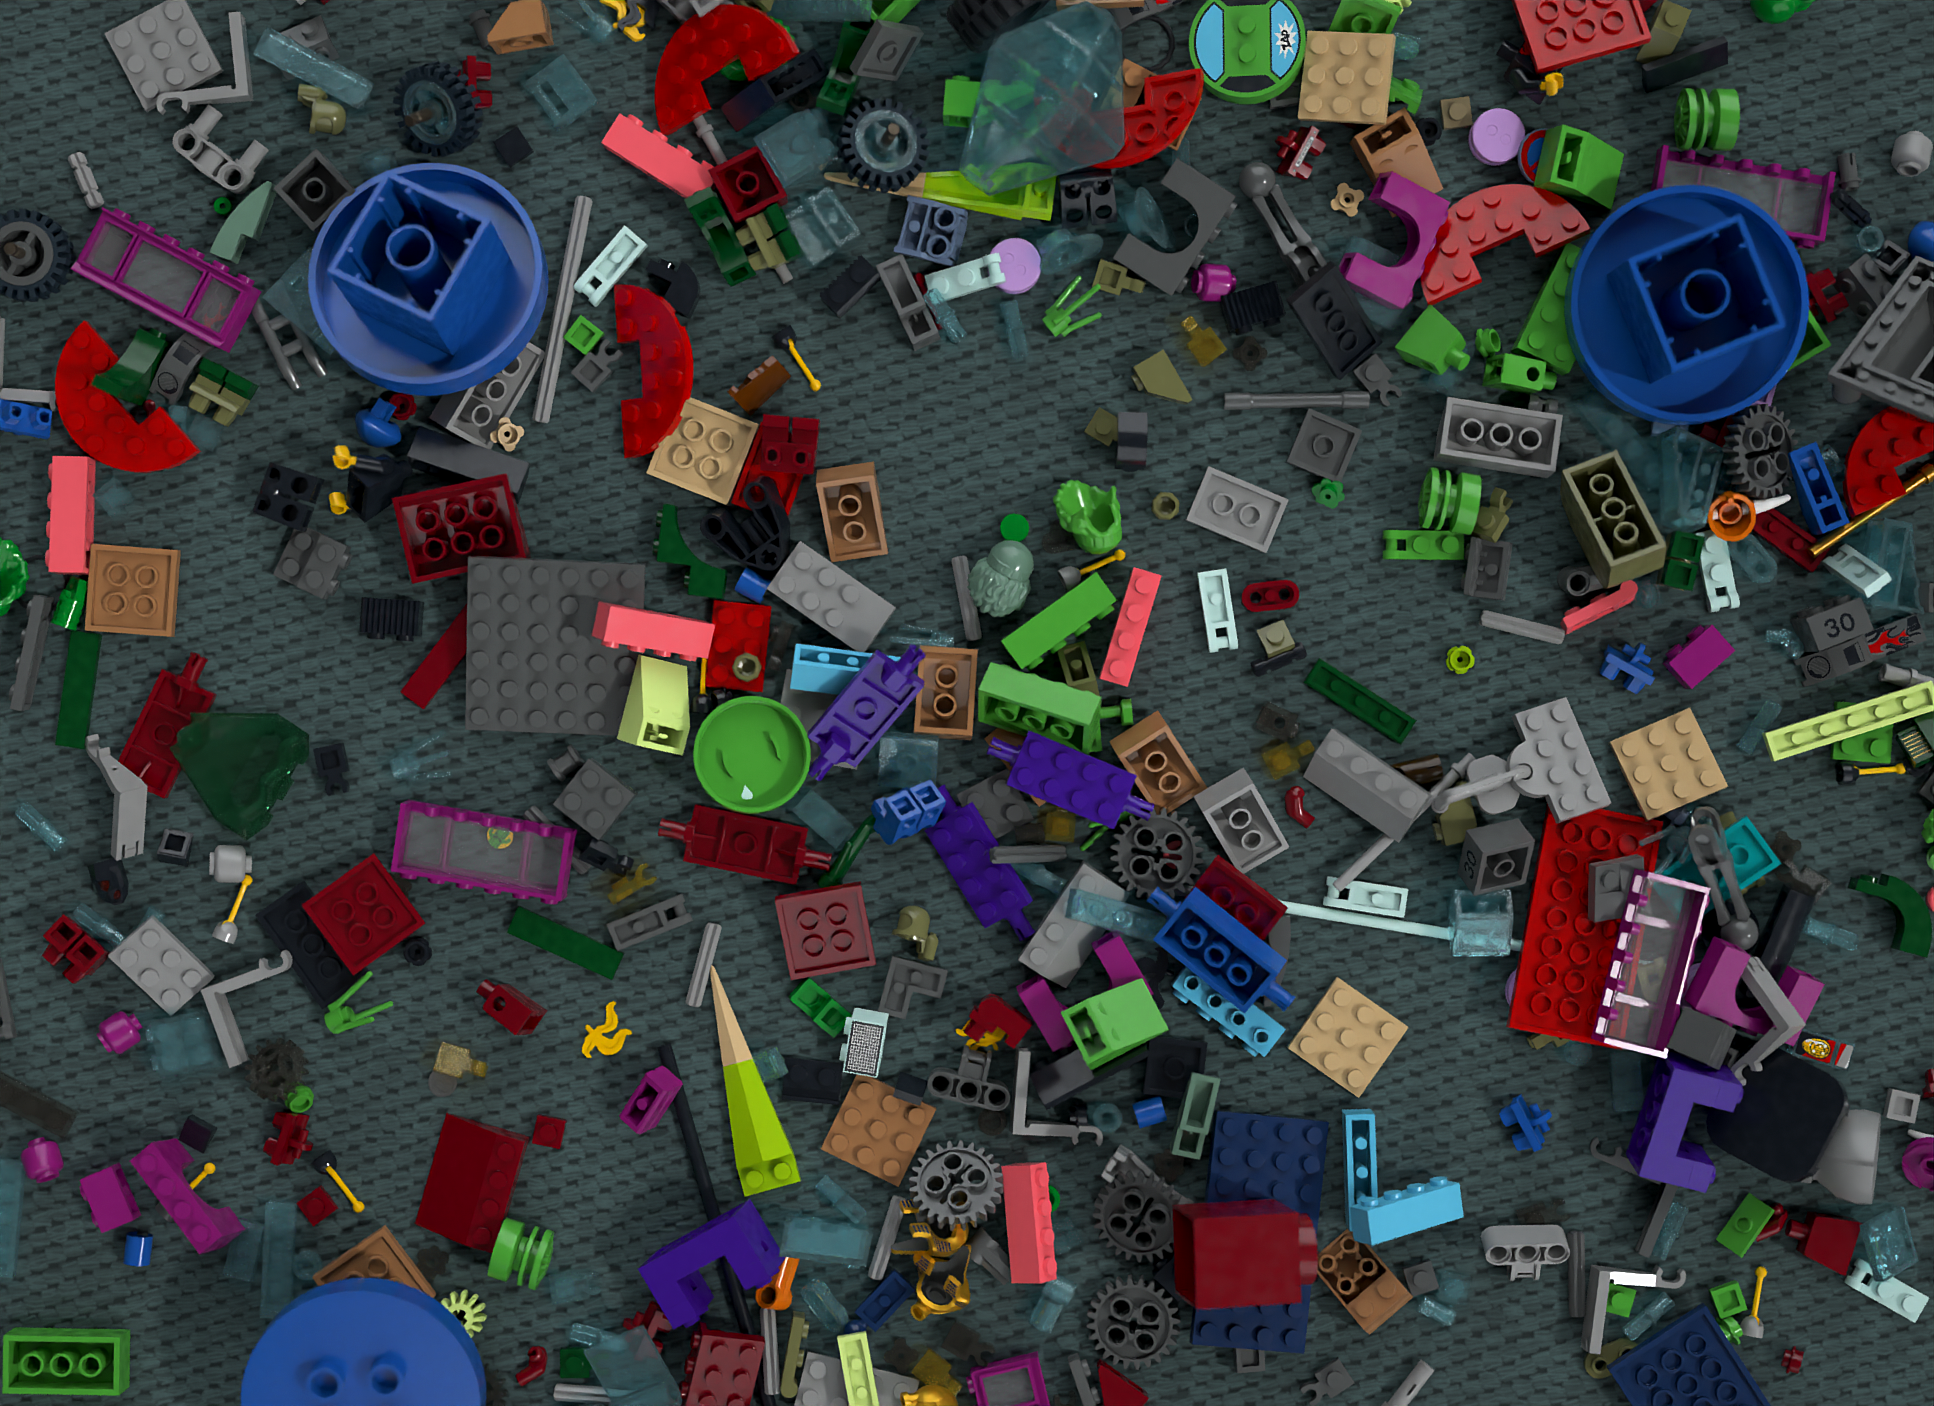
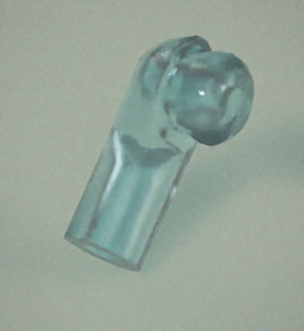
M1765 629V643L1781 644L1790 659L1795 660L1802 656L1805 650L1804 644L1794 631Z

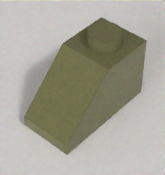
M1663 0L1657 6L1648 27L1652 37L1650 43L1640 46L1635 61L1647 64L1671 55L1682 35L1692 10L1668 0Z
M1164 349L1133 367L1134 375L1130 377L1138 391L1144 390L1146 395L1187 405L1193 400Z
M1085 641L1066 645L1059 649L1057 652L1065 684L1068 687L1081 691H1090L1100 696Z
M1457 781L1453 788L1465 784L1467 781ZM1468 797L1450 803L1447 811L1435 815L1436 823L1432 824L1436 841L1441 840L1442 845L1448 846L1464 842L1466 830L1478 828L1471 798Z

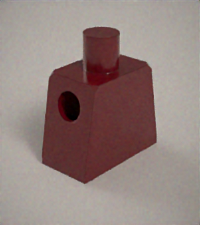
M485 979L476 991L477 994L486 1000L482 1009L514 1035L532 1034L547 1012L545 1008L510 984H498L496 986L488 979ZM504 999L506 1002L505 1007L501 1005Z
M1808 1211L1804 1223L1793 1219L1788 1221L1785 1235L1799 1240L1796 1247L1798 1252L1846 1276L1862 1223L1851 1217Z

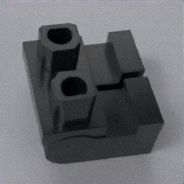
M1063 160L1061 165L1057 166L1059 215L1062 229L1088 226L1086 198H1088L1092 225L1118 222L1111 169L1088 167L1076 164L1072 160ZM1110 209V213L1104 216L1095 213L1097 210ZM1082 213L1078 219H1069L1066 216L1067 214Z
M269 462L252 512L296 530L306 532L314 507L291 500V496L316 504L324 479Z

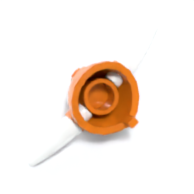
M1725 491L1713 500L1709 507L1691 512L1668 514L1666 519L1668 521L1686 523H1708L1717 537L1725 541L1736 542L1744 539L1752 531L1756 522V514L1789 501L1791 496L1784 495L1768 499L1750 500L1747 496L1738 492Z

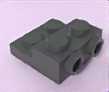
M309 527L306 532L294 529L273 575L317 597L328 599L329 595L334 596L338 590L340 581L337 580L341 569L346 570L351 562L352 554L349 553L351 547Z

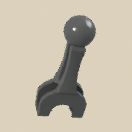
M1262 162L1250 163L1240 173L1239 187L1245 196L1252 199L1251 204L1267 226L1276 244L1280 258L1286 263L1297 288H1299L1318 272L1326 262L1320 251L1312 243V239L1293 215L1280 186L1276 184V176L1272 168ZM1267 196L1270 197L1279 210L1295 240L1294 243L1290 244L1277 224L1264 199Z
M1699 807L1691 815V830L1689 831L1688 842L1698 870L1707 887L1710 888V895L1715 907L1718 924L1721 926L1720 937L1722 940L1733 943L1743 950H1748L1758 939V927L1755 921L1749 917L1750 911L1743 899L1737 881L1733 856L1727 848L1726 837L1719 815L1712 807ZM1706 816L1712 820L1713 825H1700L1698 819ZM1715 869H1720L1734 904L1736 912L1734 915H1730L1724 902Z

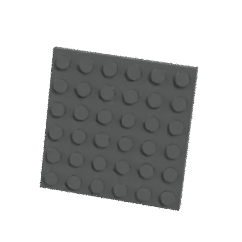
M469 556L465 730L618 736L638 654L643 655V653L628 650V645L619 644L618 648L601 645L602 640L592 636L599 601L644 609L646 563Z

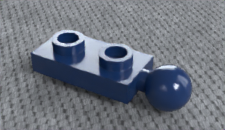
M894 1268L855 1309L854 1312L860 1318L846 1323L844 1335L866 1331L867 1333L866 1328L868 1326L876 1332L915 1291V1287Z

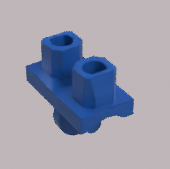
M0 399V430L12 432L14 435L19 436L27 435L42 439L50 437L52 410Z
M1639 642L1633 648L1625 644L1621 650L1622 652L1609 645L1605 649V659L1600 668L1601 675L1614 680L1620 670L1629 673L1623 682V686L1635 694L1645 684L1651 686L1655 680V677L1652 676L1654 671L1645 666L1651 660L1649 656L1643 654L1646 645Z
M1522 1094L1513 1098L1511 1104L1500 1111L1499 1116L1506 1127L1519 1122L1522 1130L1512 1135L1517 1151L1532 1148L1536 1152L1542 1149L1541 1144L1545 1142L1542 1133L1550 1130L1546 1121L1552 1117L1549 1109L1541 1111L1537 1103L1530 1105L1528 1108Z

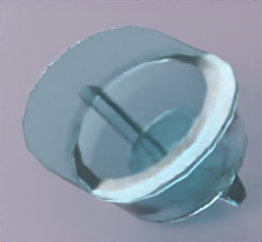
M1138 187L1134 198L1119 208V215L1133 236L1152 237L1161 247L1172 249L1176 243V236L1165 213L1156 204L1148 190L1144 187Z
M1065 228L1052 231L1036 242L1042 257L1039 266L1041 272L1044 274H1054L1095 257L1103 247L1102 237L1091 233L1077 236Z

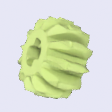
M463 1290L460 1297L456 1291L450 1293V1299L443 1298L440 1303L456 1318L461 1310L465 1311L466 1315L462 1321H459L472 1338L474 1331L480 1332L483 1328L480 1322L487 1319V1315L480 1312L485 1308V1303L475 1304L479 1297L478 1294H474L471 1299H467L468 1290Z

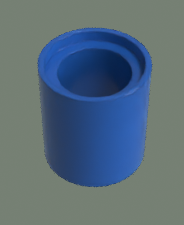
M746 567L734 590L760 604L764 599L762 597L771 580Z
M1159 1095L1132 1104L1140 1129L1167 1120Z
M128 1232L126 1234L123 1263L130 1266L150 1265L153 1234L148 1233V1236L137 1235V1232Z

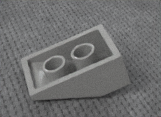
M1244 767L1193 796L1232 864L1243 874L1289 848L1287 841Z

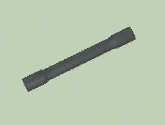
M1369 391L1275 394L1224 393V410L1322 407L1362 409L1369 408L1370 395Z

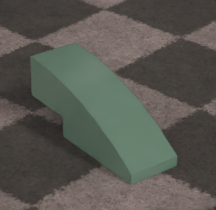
M266 181L251 192L235 208L217 234L209 253L238 265L247 238L259 242L277 194L273 189L276 186L275 184Z
M1191 1072L1169 1149L1171 1154L1200 1160L1205 1135H1208L1219 1089L1221 1080L1219 1077Z

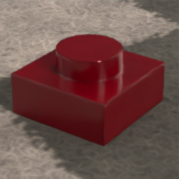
M538 1114L532 1144L561 1149L567 1120Z
M322 1185L296 1203L313 1227L338 1209Z

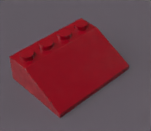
M507 473L392 498L412 584L468 572L469 556L531 558L525 530Z
M446 1113L415 1224L462 1245L492 1253L501 1226L508 1215L530 1136Z

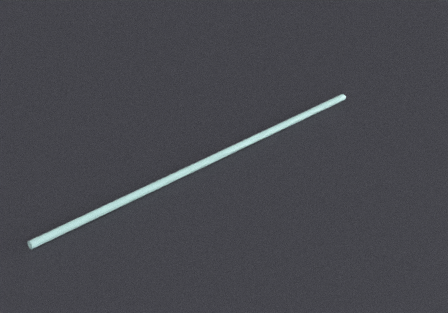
M1129 881L1121 882L1120 886L1126 887ZM1183 885L1185 888L1184 893L1177 888L1174 889L1175 895L1186 897L1194 886ZM1280 901L1288 907L1285 912L1288 914L1520 951L1522 940ZM1640 959L1638 960V963H1642L1643 965L1652 962Z

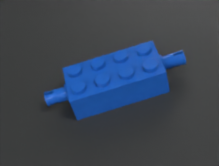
M1157 887L1146 900L1167 916V922L1153 940L1244 1014L1257 998L1263 995L1281 1008L1283 1012L1293 1002L1295 996L1275 982V977L1279 974L1287 960L1197 887H1194L1183 902L1179 901L1177 903L1163 892L1160 887Z

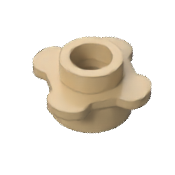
M1341 183L1337 187L1338 193L1335 199L1330 203L1331 208L1335 211L1339 210L1346 213L1348 217H1353L1358 213L1357 206L1364 199V193L1362 190L1349 188L1346 183ZM1348 197L1350 202H1345V198Z
M502 417L498 421L499 425L496 430L490 433V440L503 445L506 451H513L520 437L524 435V429L521 426L512 424L509 418ZM506 431L509 432V436H508V437H505V435H504V433H505Z

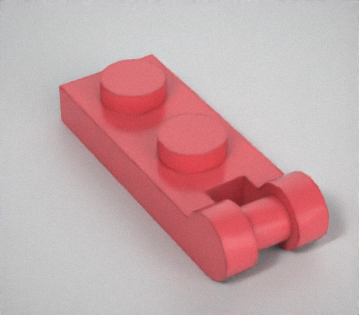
M1632 580L1626 581L1621 584L1618 591L1608 596L1602 593L1591 599L1590 605L1582 609L1576 606L1565 612V617L1562 618L1560 624L1562 629L1565 630V635L1631 603L1638 591L1637 584Z

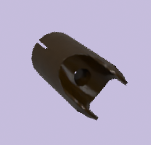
M1437 753L1390 765L1417 785L1444 778L1443 768L1438 766L1441 765V761Z

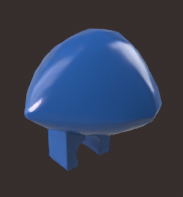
M1920 221L1911 230L1907 242L1911 261L1915 256H1919L1934 262V222Z
M379 398L373 408L359 410L355 416L359 437L367 445L375 448L388 447L400 442L401 432L399 426L389 421L397 407Z

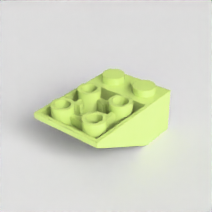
M638 654L617 739L637 746L683 755L690 729L687 666Z

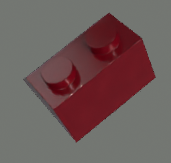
M761 144L708 170L735 223L756 216L775 203L781 206L788 203L787 194Z

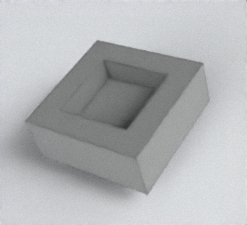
M1888 1088L1883 1116L1915 1124L1921 1095Z

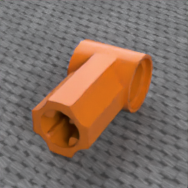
M782 1252L786 1259L779 1266L780 1271L771 1277V1282L756 1290L755 1298L760 1307L783 1311L790 1306L792 1302L790 1288L800 1258ZM775 1292V1299L773 1301L772 1297L773 1293Z

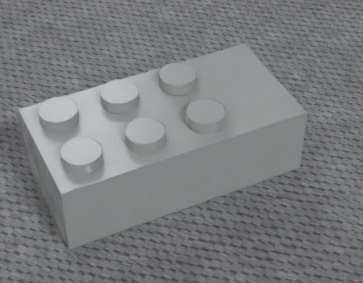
M799 541L767 587L772 593L857 652L866 653L896 610V607L801 541Z

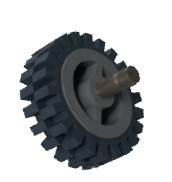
M12 209L7 211L8 215L6 216L0 214V293L21 302H39L38 299L40 298L43 300L51 298L49 294H57L61 291L58 286L60 284L66 285L69 281L65 278L67 273L72 274L73 272L70 269V262H75V255L71 254L70 250H73L74 247L73 243L68 241V233L61 229L62 226L58 222L34 210L19 209V211H15Z

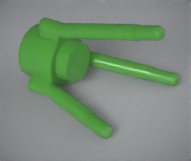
M1078 275L1057 301L1045 311L1046 316L1041 320L1054 337L1060 334L1065 337L1071 331L1089 324L1102 316L1098 312L1068 325L1072 321L1068 315L1093 296L1101 288L1099 284L1088 290L1067 309L1064 310L1062 307L1058 309L1081 281L1082 277Z
M368 971L337 1001L328 1005L330 1012L325 1014L324 1019L328 1029L333 1034H339L345 1030L374 1021V1017L367 1016L393 1006V1002L389 1001L357 1014L354 1013L351 1007L341 1006L373 975L372 971Z

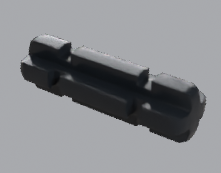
M1839 188L1830 194L1831 203L1848 219L1853 221L1857 227L1864 228L1866 224L1871 223L1870 213L1862 208L1845 190Z
M1297 642L1294 649L1270 659L1266 655L1264 660L1259 658L1252 661L1251 668L1254 675L1260 677L1268 674L1267 670L1272 672L1293 663L1292 660L1294 659L1299 661L1306 658L1307 652L1301 642Z

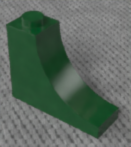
M150 327L149 332L139 328L119 361L105 373L96 374L91 385L117 398L142 406L148 397L149 389L160 364L170 350L172 343L165 341L166 334Z

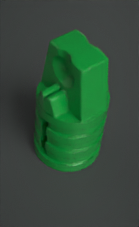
M74 576L70 577L66 588L62 590L59 596V601L50 623L76 631L80 615H82L83 607L86 604L88 581Z

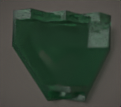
M190 713L191 724L184 726L177 732V743L170 747V750L215 820L247 841L268 826L274 816L270 811L277 799L283 800L294 782L290 777L298 763L304 765L309 757V734L278 713Z

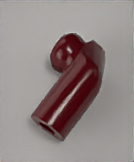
M1292 786L1285 794L1286 813L1307 829L1315 817L1303 809L1304 790L1300 786Z
M1776 1202L1769 1205L1775 1212L1755 1240L1757 1242L1781 1231L1788 1218L1787 1210L1783 1209L1781 1203Z
M533 1346L529 1349L527 1354L529 1355L528 1367L515 1374L518 1383L522 1387L544 1374L546 1370L548 1355L541 1346Z

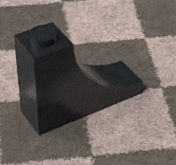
M814 48L760 77L725 103L721 109L734 130L738 132L799 92L825 78L829 71Z

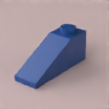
M1814 442L1787 453L1801 511L1811 535L1823 534L1848 524L1849 520L1817 443Z

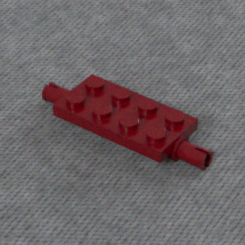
M192 651L181 675H176L166 669L161 670L118 762L147 785V792L156 794L164 799L168 798L217 696L216 693L199 686L197 682L209 659L204 656L201 657L200 654Z
M695 804L691 822L688 821L687 824L662 818L660 826L671 828V830L660 828L658 836L682 840L683 844H686L683 858L685 862L797 885L800 868L803 869V866L829 872L830 863L819 860L830 862L832 853L807 849L805 844L808 827Z

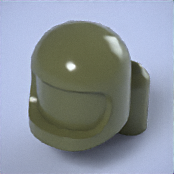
M299 83L297 101L312 108L309 134L315 135V132L318 131L337 135L342 132L346 124L344 108L339 103L326 101V91L322 87Z
M915 905L902 908L899 912L897 929H893L891 935L916 942L917 959L928 962L934 961L939 940L935 933L930 932L928 934L930 925L928 912L924 908Z

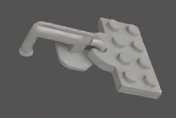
M1567 697L1514 714L1511 718L1522 743L1512 750L1507 761L1495 755H1488L1472 761L1466 770L1469 782L1445 790L1432 800L1431 807L1436 813H1444L1447 811L1450 803L1475 796L1483 812L1489 815H1496L1514 808L1521 793L1531 798L1545 797L1557 824L1607 807L1611 804V800Z
M808 1351L794 1406H849L841 1359ZM873 1368L880 1406H902L900 1393L907 1391L910 1394L918 1389L920 1379Z

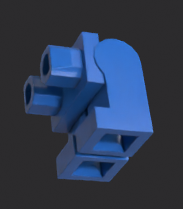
M931 779L911 788L905 787L898 790L893 796L888 798L882 797L873 802L871 811L876 818L873 828L877 834L880 833L881 838L886 844L892 845L899 838L910 837L917 834L922 828L934 826L946 804V800Z

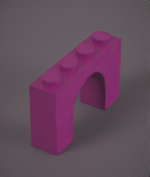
M1390 171L1379 174L1368 200L1391 211L1402 220L1408 237L1405 253L1396 264L1390 267L1383 266L1358 252L1345 253L1338 269L1352 290L1391 310L1404 309L1411 301L1413 296L1412 288L1424 271L1425 265L1423 263L1427 254L1433 250L1436 244L1435 236L1439 227L1447 219V209L1450 202Z
M1117 929L1091 943L1108 973L1109 986L1107 991L1142 978L1150 994L1153 995L1148 982ZM1037 974L1016 986L1019 996L1052 1051L1063 1050L1072 1046L1075 1042L1061 1014V1012L1069 1008L1059 1002L1045 978Z
M1714 936L1683 999L1692 1006V1010L1706 1016L1709 1014L1716 1017V1020L1730 1027L1736 1024L1741 1026L1740 1029L1752 1036L1756 1037L1758 1033L1765 1035L1771 1028L1776 1026L1763 1007L1760 1005L1749 1009L1739 1008L1735 1000L1737 983L1751 955L1741 947ZM1787 965L1778 986L1806 1023L1825 984L1812 974ZM1802 1029L1784 1043L1794 1046Z
M177 1138L152 1142L132 1158L130 1162L199 1254L225 1247L246 1230L229 1206L220 1209L213 1208L193 1191L182 1171L195 1160Z

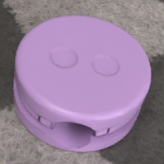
M1496 108L1484 112L1473 123L1469 131L1468 143L1472 154L1482 163L1492 166L1503 165L1511 161L1518 154L1520 143L1525 138L1524 125L1516 114L1506 109Z
M1009 238L999 242L992 249L990 254H1000L1001 262L999 266L1001 273H1004L1006 282L996 285V288L1008 294H1020L1028 291L1036 284L1041 271V258L1037 249L1030 242L1020 238Z

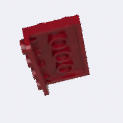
M699 1322L697 1331H693L691 1335L690 1346L693 1348L692 1354L687 1356L685 1360L684 1373L686 1378L679 1385V1406H750L765 1346L764 1336L707 1330L706 1323Z

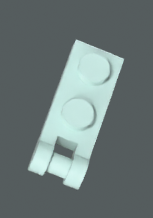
M624 226L573 286L579 294L583 292L589 298L588 301L594 307H597L648 245ZM594 277L602 282L597 289L590 284Z
M989 254L973 261L925 275L931 304L941 303L1005 283V274L1001 273L999 266L1001 262L1000 254ZM988 267L990 274L987 278H985L983 268Z
M1712 530L1694 533L1695 535L1705 537L1699 565L1708 611L1710 613L1717 612L1720 608L1727 606L1729 609L1739 607L1740 600L1735 587L1727 541L1717 537ZM1724 587L1726 595L1717 596L1715 588Z
M1846 543L1838 548L1839 552L1833 557L1828 556L1822 561L1830 574H1835L1867 598L1878 592L1892 580L1886 570Z
M1226 568L1197 573L1209 653L1218 652V649L1229 647V650L1238 649ZM1226 627L1227 636L1216 637L1215 629Z
M1327 876L1326 885L1329 887L1327 896H1324L1323 905L1404 918L1408 895L1407 888L1352 880L1345 887L1348 889L1346 900L1339 898V891L1332 884L1338 878Z
M1858 1257L1854 1263L1856 1267L1851 1276L1847 1275L1844 1283L1915 1323L1929 1297ZM1866 1273H1869L1872 1276L1867 1285L1862 1283V1280Z

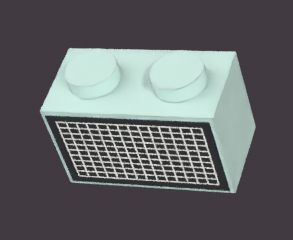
M854 1008L852 1018L846 1017L844 1034L849 1035L847 1044L842 1043L839 1060L844 1061L843 1072L877 1078L882 1059L888 1013Z

